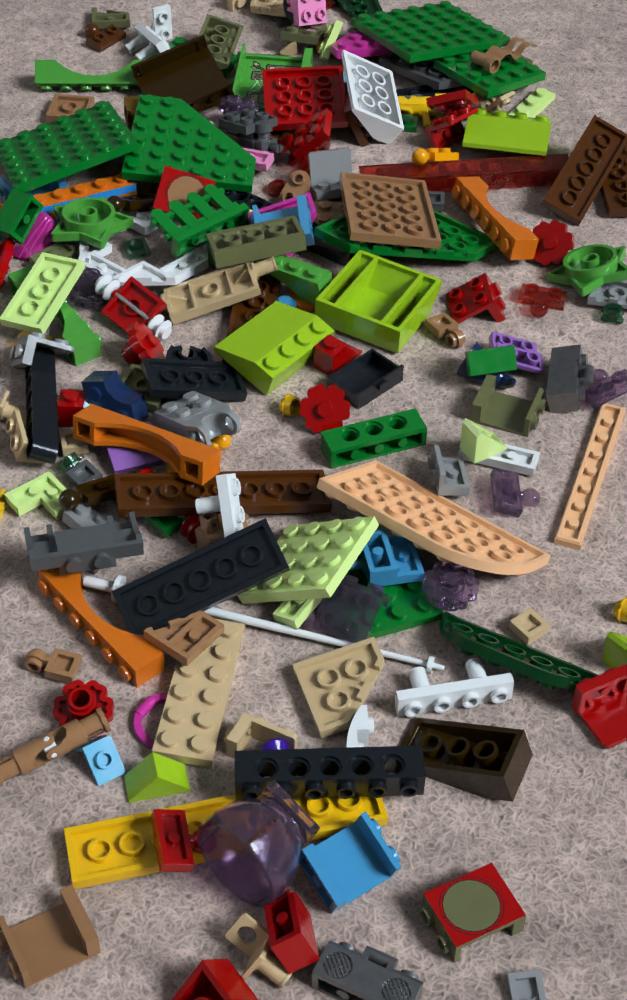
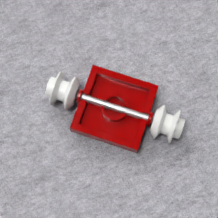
M110 274L100 276L97 279L95 292L98 295L102 294L104 300H110L101 312L126 332L128 326L137 321L139 324L144 323L149 327L159 341L166 339L171 334V321H164V316L160 314L167 304L135 278L130 276L121 288L120 282L113 280Z

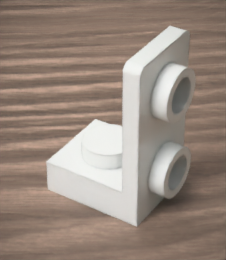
M165 4L153 8V25L149 28L156 35H159L162 40L172 39L171 6Z

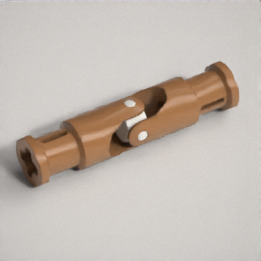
M101 708L95 709V713L80 720L74 719L37 739L11 750L10 755L0 759V786L3 785L4 781L20 773L25 775L87 744L88 739L104 731L106 733L110 732L111 728ZM55 741H62L59 745L56 746Z

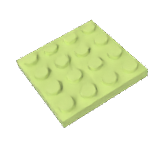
M359 516L353 519H334L327 522L315 521L309 524H291L287 526L277 543L290 570L237 595L242 604L330 598L379 526L375 516L363 518Z

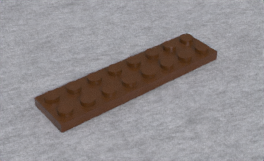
M323 469L222 471L217 474H236V478L239 479L241 485L239 502L246 514L331 512L332 509L331 499L325 495V492L316 488L319 478L325 477ZM177 472L114 474L118 517H129V512L133 511L135 517L202 515L196 511L195 500L197 498L218 495L216 476L201 486L180 478Z

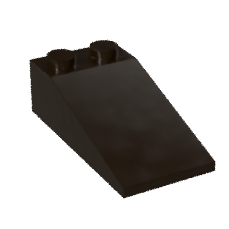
M417 717L413 718L400 746L422 745L425 776L427 778L483 798L513 802L533 755L525 731L521 729Z

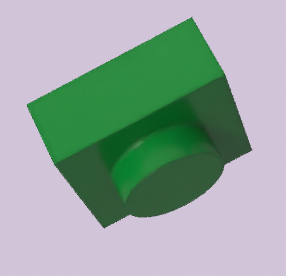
M411 114L401 115L404 125L402 132L416 133L418 116H412Z

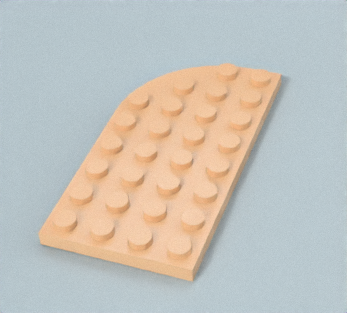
M377 460L319 478L316 487L325 492L328 498L339 500L346 504L347 508L351 511L360 512L367 517L375 516L378 524L390 529L392 534L410 540L415 547L435 554L438 560L445 563L453 562L488 573L523 576L547 565L551 557L550 554L449 499L437 495L436 492Z

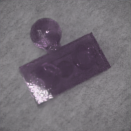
M595 369L593 386L585 389V400L595 409L627 393V370L623 369L609 376L605 370Z
M496 467L493 468L490 478L495 512L519 518L523 512L522 504L534 507L540 503L541 496L536 489L527 488L523 491L520 490L518 473Z

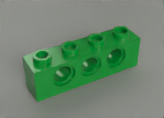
M416 408L321 431L320 449L330 468L333 469L426 445L427 426Z

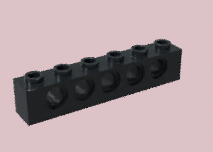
M422 745L235 751L236 800L252 802L261 799L285 801L296 798L317 800L330 797L349 799L365 796L381 798L384 796L402 795L412 797L424 795L426 776Z

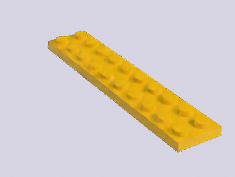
M235 794L162 808L185 810L189 834H193L199 828H207L214 833L216 845L211 852L199 854L192 849L195 865L331 837L355 823L364 812H367L370 819H375L379 826L388 825V815L382 797L374 798L371 796L352 797L349 799L330 797L317 800L296 798L285 801L261 799L249 802L236 800ZM154 810L64 828L74 889L160 872L151 822V815Z

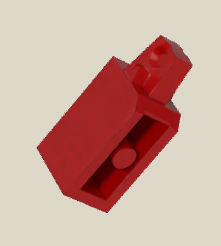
M285 885L275 890L276 901L265 905L264 912L270 948L287 972L291 974L320 959L311 914L297 893H291L289 887Z

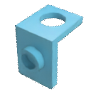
M101 735L76 749L77 752H83L98 786L126 773L110 735Z

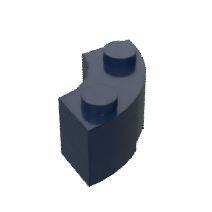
M117 370L94 371L81 382L85 395L91 404L141 422L149 417L144 393L135 392L128 388L121 381Z

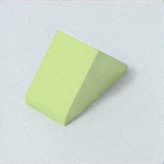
M467 418L463 420L460 449L474 464L507 449V446L492 431Z

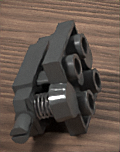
M244 108L242 112H227L224 114V117L218 119L219 126L217 128L243 148L274 151L277 153H281L283 150V146L277 143V138L269 135V132L273 131L272 127L278 126L277 117L269 115L268 112H257L254 108Z

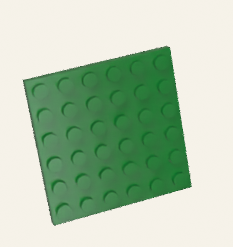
M441 1L440 4L435 5L428 3L422 7L409 6L408 9L404 10L392 9L391 12L377 11L372 15L359 14L358 17L351 18V26L409 63L465 54L475 50H488L492 46L505 47L511 39L504 35L502 31H498L492 28L491 25L483 23L481 19L462 11L460 7L453 6L449 1Z
M99 101L91 108L78 109L75 111V114L70 116H60L49 124L42 123L33 130H24L12 138L0 139V161L13 188L26 193L140 148L137 140L109 101Z

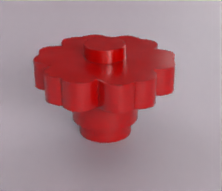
M557 220L551 221L550 224L542 221L533 228V233L539 239L535 252L536 262L542 263L545 266H550L552 263L557 265L563 263L564 257L569 253L568 251L572 250L575 246L574 235L567 232L568 227L566 224L560 223Z
M137 321L128 326L126 332L129 335V342L124 345L121 353L129 365L132 363L139 365L142 362V358L165 359L162 353L164 349L159 339L153 335L149 327L144 323L139 324Z
M318 383L315 387H310L307 391L308 397H304L300 401L301 408L299 413L302 417L306 418L305 426L312 429L315 433H320L323 429L325 431L343 426L342 420H347L350 417L351 404L349 401L344 400L345 391L338 388L335 384H331L326 388L324 384Z
M75 680L63 687V696H58L54 699L53 716L56 721H59V727L74 719L80 720L95 713V709L99 707L103 711L108 723L114 719L113 711L115 706L113 699L108 697L106 686L99 684L96 680H90L86 684L81 680Z

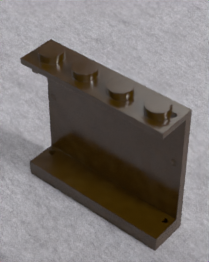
M204 34L131 66L134 78L143 95L150 94L160 97L179 98L198 113L235 97L229 79H225L212 56Z

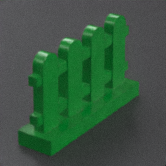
M208 184L204 188V196L201 197L195 192L188 193L187 204L183 205L181 202L174 200L169 203V212L164 213L161 209H153L150 216V225L153 228L158 227L165 234L164 239L167 242H172L171 253L177 258L208 243L207 233L246 225L250 208L245 203L240 205L236 201L232 203L225 196V190L222 187L218 189L215 185ZM211 201L218 210L215 211L208 202ZM194 210L201 218L197 219L190 211ZM175 218L182 227L179 228L172 219Z

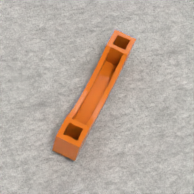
M456 177L455 186L452 188V197L509 260L534 259L539 241L536 235L529 228L507 219L491 206L487 199L489 186L480 177Z
M94 404L73 415L74 439L93 446L126 447L152 454L167 462L176 470L180 478L201 486L220 473V449Z
M59 568L38 571L39 581L37 585L44 596L50 595L57 610L61 613L65 611L69 615V620L75 629L81 628L85 632V637L90 645L93 647L97 645L101 649L104 659L109 664L114 663L118 667L119 674L126 682L130 680L138 688L166 670L164 653L158 647L145 640L144 635L118 629L102 620L93 612L83 595L82 572L60 575Z

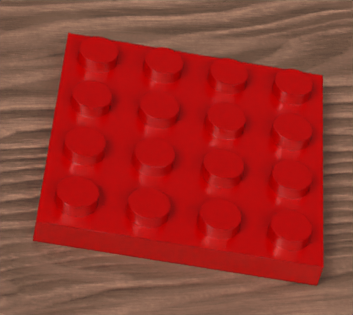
M342 66L262 69L265 112L277 117L278 126L272 127L273 131L297 130L301 124L308 123L317 112H322L326 108L333 113L331 128L349 127V122L344 114L346 94Z

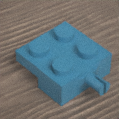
M385 529L375 530L359 554V558L355 560L349 569H361L366 575L369 588L424 581L425 574L413 542L404 537L387 536Z

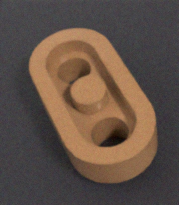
M297 170L289 176L279 195V202L286 200L289 196L296 197L308 192L311 180L307 172ZM298 178L303 179L301 182H296Z

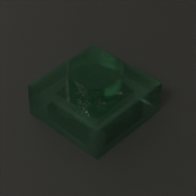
M144 237L123 242V248L129 260L151 256V250Z

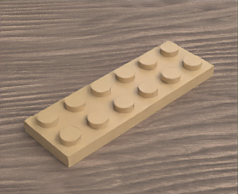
M216 619L224 624V633L188 666L177 660L152 752L184 764L212 768L245 632L244 623Z

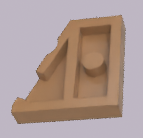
M198 611L189 614L185 618L168 621V626L153 630L152 627L146 628L144 630V639L185 666H188L224 633V624L204 611Z

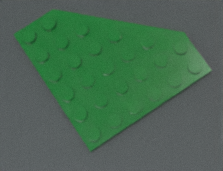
M140 94L131 130L140 149L126 154L122 168V179L160 183L164 167L168 166L216 181L215 186L218 189L222 187L224 190L252 193L256 167L255 157L182 99Z
M435 210L433 211L441 237L440 249L425 250L421 247L413 246L403 248L392 244L382 246L372 242L356 243L349 239L345 214L315 227L314 236L321 239L324 243L332 244L340 248L342 252L354 254L359 250H363L374 255L475 262L499 249L487 234Z

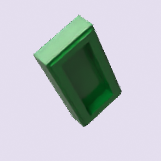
M515 345L465 352L468 376L517 370Z

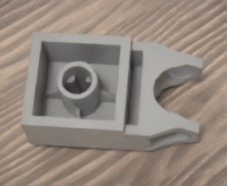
M196 391L185 393L183 398L175 402H167L162 405L161 409L154 411L158 428L209 446L212 445L210 440L214 437L234 435L242 430L238 416L230 409L229 405Z

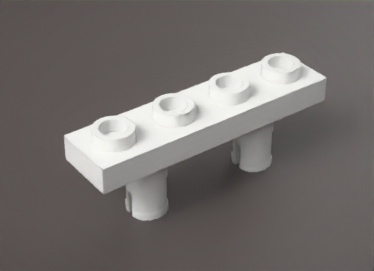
M140 22L134 26L138 36L125 44L131 55L146 46L135 54L138 60L148 59L170 49L164 39L162 40L148 26H143Z
M235 473L216 475L218 495L197 498L195 500L198 514L221 512L224 537L243 529V522L245 521L244 509L240 506L239 502L241 485Z
M471 658L465 663L469 679L430 685L424 667L412 668L409 671L412 688L396 691L395 711L397 717L407 716L412 718L419 716L421 713L433 711L443 713L452 708H473L478 704L489 702L503 703L507 699H512L514 687L512 674L505 673L487 676L482 660L480 658Z

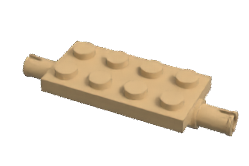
M274 256L257 263L246 262L232 265L163 289L164 293L160 294L161 297L159 298L167 304L164 310L169 312L172 324L176 325L261 295L257 281L259 277L279 270Z

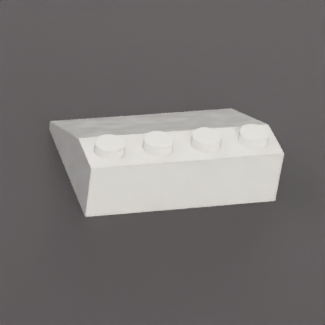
M342 50L341 56L352 112L373 139H376L378 142L391 144L404 130L392 71L346 50Z

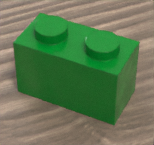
M12 189L0 210V235L5 239L9 237L14 242L23 244L43 205L31 194Z

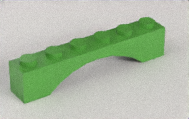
M35 60V84L41 91H52V88H60L61 91H72V88H80V91H92V88H100V91H112V88H119L120 91H131V88H139L131 66L143 60H134L116 72L96 76L73 72L59 64L56 60Z
M207 243L209 263L211 266L216 267ZM286 255L274 257L279 271L269 273V275L277 278L294 291L301 300L314 305L315 299L332 281L331 271ZM265 258V259H261V260H256V261H251V262L257 263V262H260V261H263V260H266V259H269V258Z
M33 265L8 274L10 291L13 295H15ZM65 299L55 318L64 328L62 339L68 341L69 346L75 347L74 352L66 356L75 366H78L101 356L100 347H102V341L100 336L90 329L89 324L79 317L76 309L71 308Z

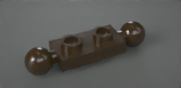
M158 190L152 191L150 195L111 196L107 201L114 206L116 212L134 213L135 209L148 211L149 207L154 205Z
M132 470L128 473H137L138 471ZM114 475L73 486V490L67 489L62 491L58 498L59 505L64 510L71 511L77 508L80 502L87 507H93L106 501L116 500Z

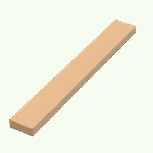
M601 403L561 518L554 544L577 550L581 549L625 416V407Z

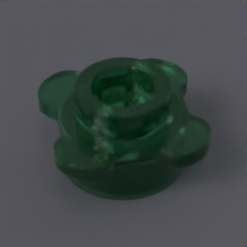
M608 303L602 307L601 312L603 315L600 317L601 321L616 324L624 322L622 315H624L625 311L621 305Z
M75 451L58 462V465L61 467L58 473L62 474L78 465L79 461L84 458V455L78 457Z

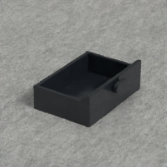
M372 348L327 376V387L335 384L338 388L345 391L344 400L349 401L356 409H360L403 381L404 365L398 366Z

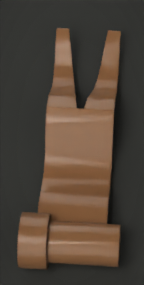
M513 37L505 49L492 46L484 54L477 50L473 51L470 61L484 67L485 71L494 74L499 69L500 61L505 56L516 60L521 56L526 47H537V45L524 42L525 40L522 38ZM518 41L523 42L518 46L514 53H511L515 44Z

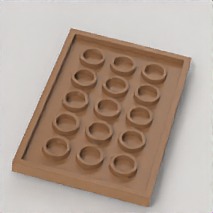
M340 172L339 182L349 239L356 243L372 242L382 246L392 244L403 248L413 246L421 247L425 250L440 249L441 237L425 180Z

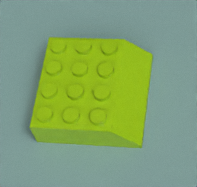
M359 250L315 299V315L335 330L398 354L429 316L442 285V279Z

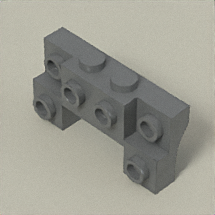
M134 511L129 512L128 522L114 524L113 516L109 515L107 516V524L55 531L54 534L52 524L46 525L47 534L31 536L29 527H24L31 572L59 568L60 575L104 569L116 567L117 558L144 554L143 539Z

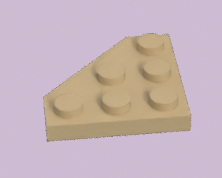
M375 637L292 664L294 674L321 739L349 729L355 713L364 704L384 668V657Z

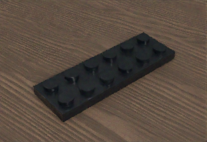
M266 518L113 590L112 593L129 632L144 635L146 628L152 627L153 630L168 626V621L185 618L189 614L198 611H206L289 571L290 568Z

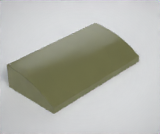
M207 14L198 36L204 34L207 46L220 70L227 69L244 26Z
M295 215L206 234L216 269L307 250L305 233Z

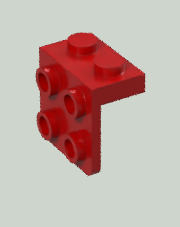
M469 106L459 109L458 113L456 110L446 113L443 119L440 117L430 122L431 126L424 129L431 148H445L463 138L465 130L461 120L478 112L477 107L470 109Z
M484 273L452 289L446 294L450 317L459 324L488 309L496 322L506 320L503 311L506 309L503 299L499 296L502 294V291L497 282L492 283L487 274Z
M626 664L617 668H610L594 678H586L575 687L572 708L599 744L605 749L627 741Z

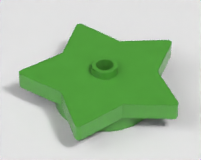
M105 197L80 198L66 205L53 206L54 215L59 223L51 232L53 242L82 241L99 249H104L111 235L133 227L134 219L131 216L116 212L114 206L106 201Z
M593 244L572 249L564 257L563 265L546 274L547 281L553 284L571 285L581 296H586L603 284L627 280V266L623 263L626 257L625 246L613 248L608 245Z

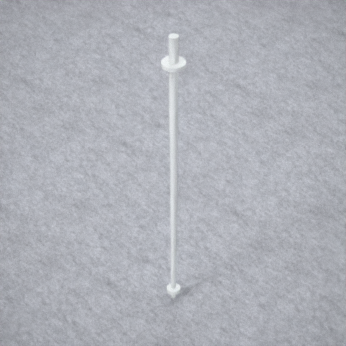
M87 575L83 580V586L110 592L111 600L115 603L117 602L112 591L126 585V577L123 575H118L114 582ZM215 607L204 611L212 617L244 623L335 646L344 647L354 643ZM380 649L383 657L425 666L426 673L429 674L432 673L433 668L438 670H444L445 668L444 665L435 663V657L429 656L428 661Z

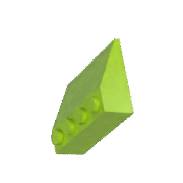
M477 108L478 112L472 114L467 119L462 147L547 155L552 119H548V116L536 115L533 118L527 117L526 113L507 115L506 111L501 110L488 113L486 109Z
M275 301L215 345L213 350L267 396L314 358V346L329 334L333 336L335 330L317 315Z

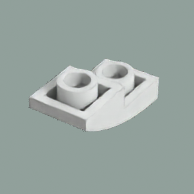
M361 705L352 719L346 748L368 746L369 735H374V718L368 717L367 705Z

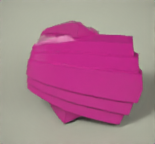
M41 211L24 243L15 242L13 248L14 256L29 261L31 255L56 243L52 241L51 232L58 223L47 213Z

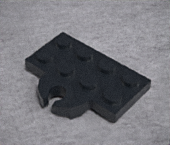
M171 345L165 359L142 358L141 368L149 397L181 399L185 393L196 391L216 400L246 401L248 393L241 374L228 362H214L211 353L205 347L201 350L190 346L188 357L181 354L183 350L181 345L175 347Z

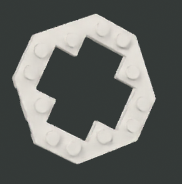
M136 212V216H131L134 219V226L131 229L140 234L148 235L159 228H153L150 225L151 212ZM175 218L172 219L179 228L182 227ZM122 231L112 234L111 237L120 234ZM80 241L78 260L84 262L85 269L83 272L95 279L110 274L113 280L120 282V286H123L130 276L144 286L177 285L208 268L207 243L183 254L184 256L160 269L145 261L125 269L104 258V256L112 253V244L107 242L104 249H99Z

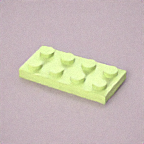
M42 252L1 315V325L27 332L44 334L84 271V262Z

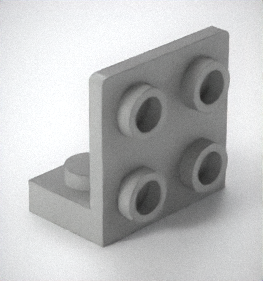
M345 147L309 152L308 161L312 196L317 201L342 197L339 182L340 172L352 173L351 149Z

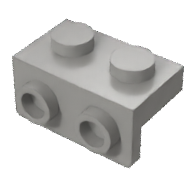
M433 445V453L428 455V470H432L431 484L436 486L437 495L452 497L469 496L470 484L463 457H442L439 445Z

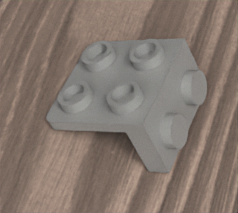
M31 332V335L26 334L17 339L16 346L11 348L9 360H12L11 367L22 369L32 365L36 347L55 351V354L59 355L73 353L75 347L69 346V342L66 340L55 338L54 341L45 339L46 335Z

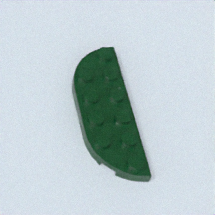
M446 611L442 615L439 624L440 633L456 644L459 652L471 656L474 654L484 658L485 663L491 666H503L511 669V673L517 677H529L537 680L538 684L543 688L554 690L555 687L575 690L576 685L580 681L598 676V674Z

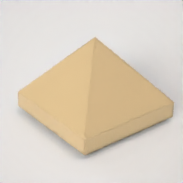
M289 41L282 46L280 53L290 56L297 55L299 42Z

